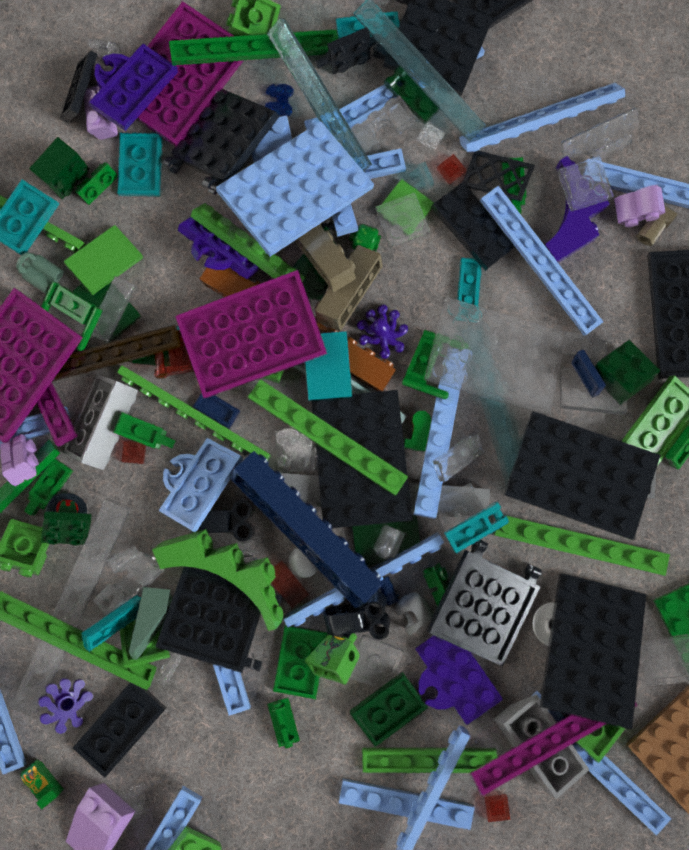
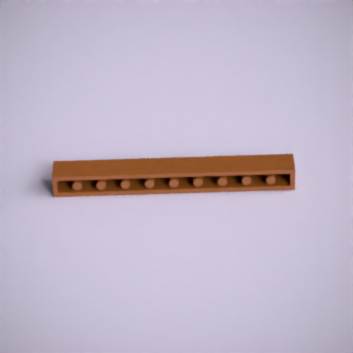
M206 268L199 278L203 285L223 297L261 284L259 281L254 283L249 279H245L231 268L225 270ZM315 316L320 333L339 332L318 323ZM347 336L350 375L378 392L384 391L396 371L393 368L394 364L384 358L381 361L375 357V352L366 347L363 350L357 346V342Z

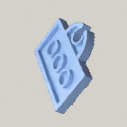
M209 438L205 440L196 455L180 454L174 457L170 462L175 467L181 466V469L176 475H173L169 469H164L163 482L170 491V494L158 511L196 533L232 478L234 468L243 461V457Z

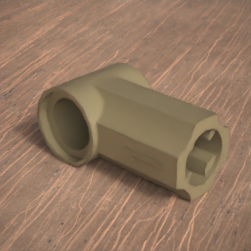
M664 204L665 213L659 215V219L646 221L636 237L644 245L652 246L678 213Z

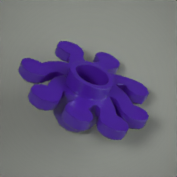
M380 305L377 309L380 318L375 316L374 310L367 311L366 318L372 322L370 326L365 320H360L357 323L359 330H365L369 335L373 336L361 335L359 337V344L362 346L367 343L380 344L382 351L379 354L382 359H387L390 356L388 345L395 346L397 353H401L404 350V344L396 339L407 334L409 330L406 324H402L399 327V331H395L396 319H398L400 313L398 310H392L389 313L390 322L388 323L386 316L388 308L386 305Z
M67 678L60 680L59 685L61 688L59 689L54 683L46 685V693L51 694L55 702H51L50 698L46 695L39 698L38 704L40 707L46 706L53 713L52 715L48 713L41 714L40 721L42 724H50L59 720L55 725V730L59 734L66 732L65 723L69 718L73 727L77 728L83 724L84 720L82 717L77 716L76 711L85 702L93 699V694L90 691H84L79 698L80 689H83L85 686L83 679H77L73 682V690L70 689L71 682Z

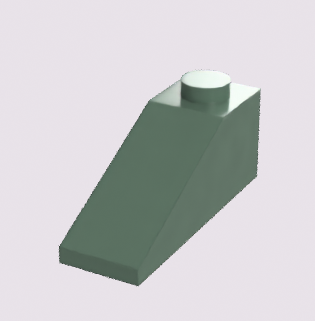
M143 588L129 649L132 659L140 657L162 628L173 598L170 590Z

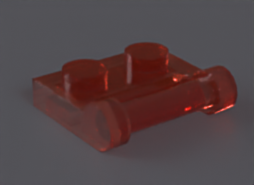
M178 330L181 347L168 350L170 366L165 367L163 352L155 354V378L162 379L171 375L194 372L180 330Z

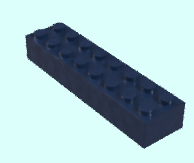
M253 451L234 468L231 480L355 608L365 604L384 584L380 580V574L372 568L369 569L364 564L365 560L359 553L352 552L348 547V542L342 536H337L332 531L333 527L327 520H321L315 514L317 513L316 509L310 503H305L300 498L301 495L293 486L289 487L284 482L285 478L279 471H273L268 466L269 462L262 454L258 455Z

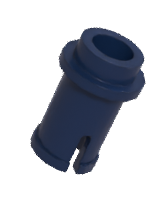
M390 577L383 578L382 582L384 584L380 587V590L385 595L386 604L389 606L398 602V596L400 595L396 594Z

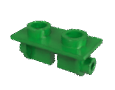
M106 162L99 164L91 173L92 177L90 179L87 177L79 186H76L75 192L88 205L118 178L116 172Z
M440 562L433 567L423 570L425 573L423 576L429 589L436 586L438 590L432 592L437 607L449 584L447 580L448 573L444 567H441Z
M289 698L267 703L278 746H284L285 749L293 747V743L299 742L300 738Z

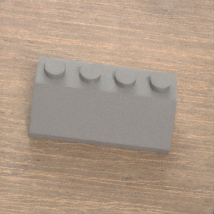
M97 374L74 425L78 437L67 442L63 453L81 463L104 470L110 461L113 447L119 440V435L113 433L121 412L129 413L131 406L136 401L138 390Z
M537 695L509 705L494 718L513 748L556 723L547 709L540 708V698ZM571 744L529 770L544 792L557 799L590 769Z

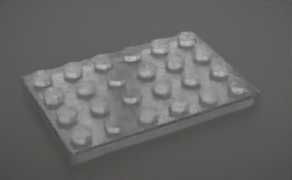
M446 297L443 302L424 380L535 411L543 415H549L567 333Z

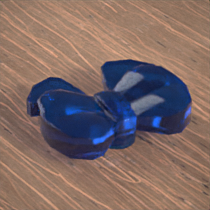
M287 84L270 85L265 93L268 96L277 98V101L266 103L265 107L276 111L279 117H289L293 113L292 106L289 104V98L294 94L292 86Z

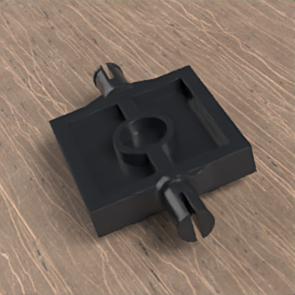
M366 27L327 44L328 51L326 56L314 60L315 65L319 69L329 64L333 75L343 73L355 65H362L371 59L372 46L376 42H384L383 36L380 32L370 37L369 30Z

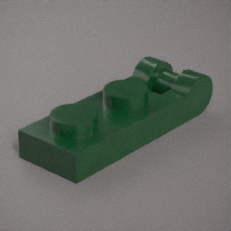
M401 66L394 70V74L391 77L388 76L384 80L385 86L424 125L440 110V106L407 75ZM399 80L403 83L401 87L396 84Z

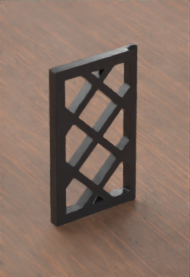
M475 151L462 182L469 188L489 193L493 189L488 188L486 184L498 179L502 187L501 190L507 198L521 202L535 165L482 151ZM478 156L489 160V162L479 167L476 165ZM503 162L509 164L510 167L498 173L494 164ZM492 166L495 175L483 180L480 171ZM522 167L528 169L526 175L519 178L515 169ZM512 171L516 180L504 186L500 177ZM477 173L481 182L478 184L469 183L470 176ZM517 184L520 187L518 196L507 192V189Z

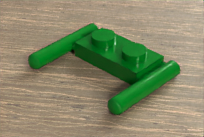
M52 281L41 307L49 311L52 305L79 323L86 325L81 335L83 338L76 347L78 351H83L103 310L66 287L61 286V284Z
M424 330L402 385L444 400L447 399L449 396L447 391L427 385L426 383L442 344L461 351H466L468 344Z

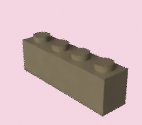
M321 223L294 241L333 292L356 279L354 273L356 266L350 257L346 258L344 256L342 247L333 242L332 235L328 230H323Z
M359 245L349 255L356 266L354 270L356 279L336 292H333L328 286L326 294L321 301L317 302L314 310L318 323L340 332L383 267L380 253Z

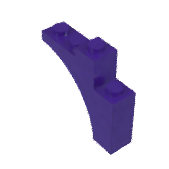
M568 155L562 158L556 166L565 189V214L556 235L544 244L558 263L597 239L600 235L598 227L590 219L604 211L610 204L606 193L601 191L598 186L593 190L589 189L588 181L581 177L576 163L570 160Z

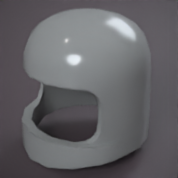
M297 547L292 550L289 555L288 564L293 574L301 578H308L318 572V569Z
M416 592L404 595L395 606L397 615L404 614L408 624L404 629L408 635L417 631L431 620L434 615L424 597ZM408 611L414 613L417 618L416 623L413 622Z

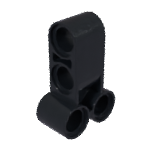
M238 500L234 503L232 510L209 511L197 531L206 529L208 533L233 532L236 540L241 542L248 541L254 537L256 531L254 525L248 522L247 519L254 514V505L249 500ZM242 503H245L249 508L245 516L239 513V506ZM242 525L249 528L250 532L247 537H242L239 533Z
M376 591L365 604L357 608L352 604L325 609L323 616L327 633L331 636L369 632L377 640L385 639L390 629V616L385 612V595ZM372 604H378L380 607H374Z

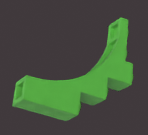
M206 529L162 541L152 549L160 569L180 566L195 567L215 573L236 585L261 611L268 631L277 629L283 621V610L278 605L274 588L270 585L276 576L275 569L270 564L268 557L245 563L243 553L239 550L237 543L214 549L212 538L208 535Z

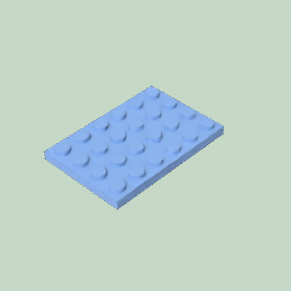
M320 121L218 185L216 191L264 251L271 257L373 189L374 183Z

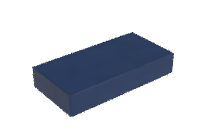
M585 350L578 351L571 364L592 398L599 396L606 385Z
M202 392L193 405L194 408L228 429L231 428L241 412L216 395L203 398Z

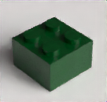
M58 136L29 168L46 187L61 199L73 192L74 186L78 181L85 179L90 169L79 154Z
M630 339L598 361L595 366L606 385L604 389L620 405L650 384L660 372L656 365Z

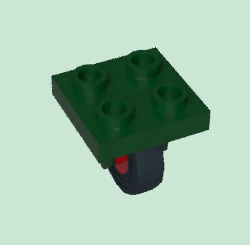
M60 493L48 502L44 512L40 543L50 545H86L92 514H87L86 503L81 497L72 493Z

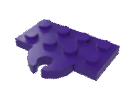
M142 44L130 58L123 54L113 53L102 57L103 63L106 66L113 67L111 71H104L101 65L96 63L94 75L100 90L89 101L90 107L126 131L178 73V68L175 65L172 66L171 62L145 44Z
M192 217L179 224L177 231L193 241L191 253L195 260L199 261L202 255L209 256L204 264L205 267L214 270L231 268L247 280L260 270L258 266Z
M434 635L415 648L427 666L421 673L418 681L420 695H423L429 686H433L438 690L435 698L425 701L428 706L435 709H448L454 706L465 724L468 725L503 700L471 652Z

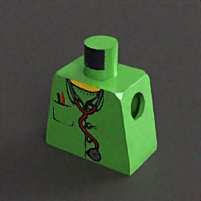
M345 634L341 638L331 635L326 636L305 660L314 675L346 685L360 657V653L353 644L357 639L356 634Z

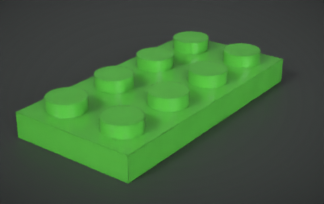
M669 376L622 439V442L661 455L658 462L659 465L689 424V388L676 376Z

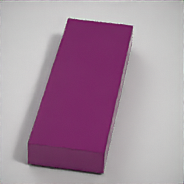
M51 382L38 400L37 405L55 444L59 447L78 437L54 384Z

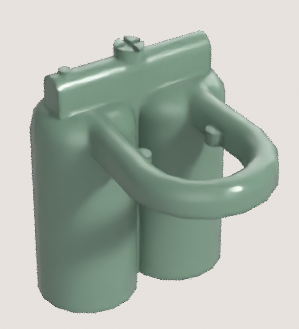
M26 252L19 257L16 263V268L22 275V278L44 294H47L52 281L58 282L64 274L62 269L39 254L35 255L34 253Z

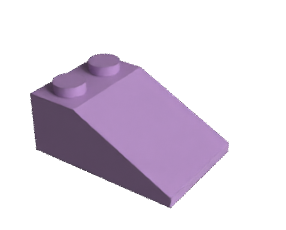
M105 783L90 787L76 809L66 842L74 850H112L136 811Z

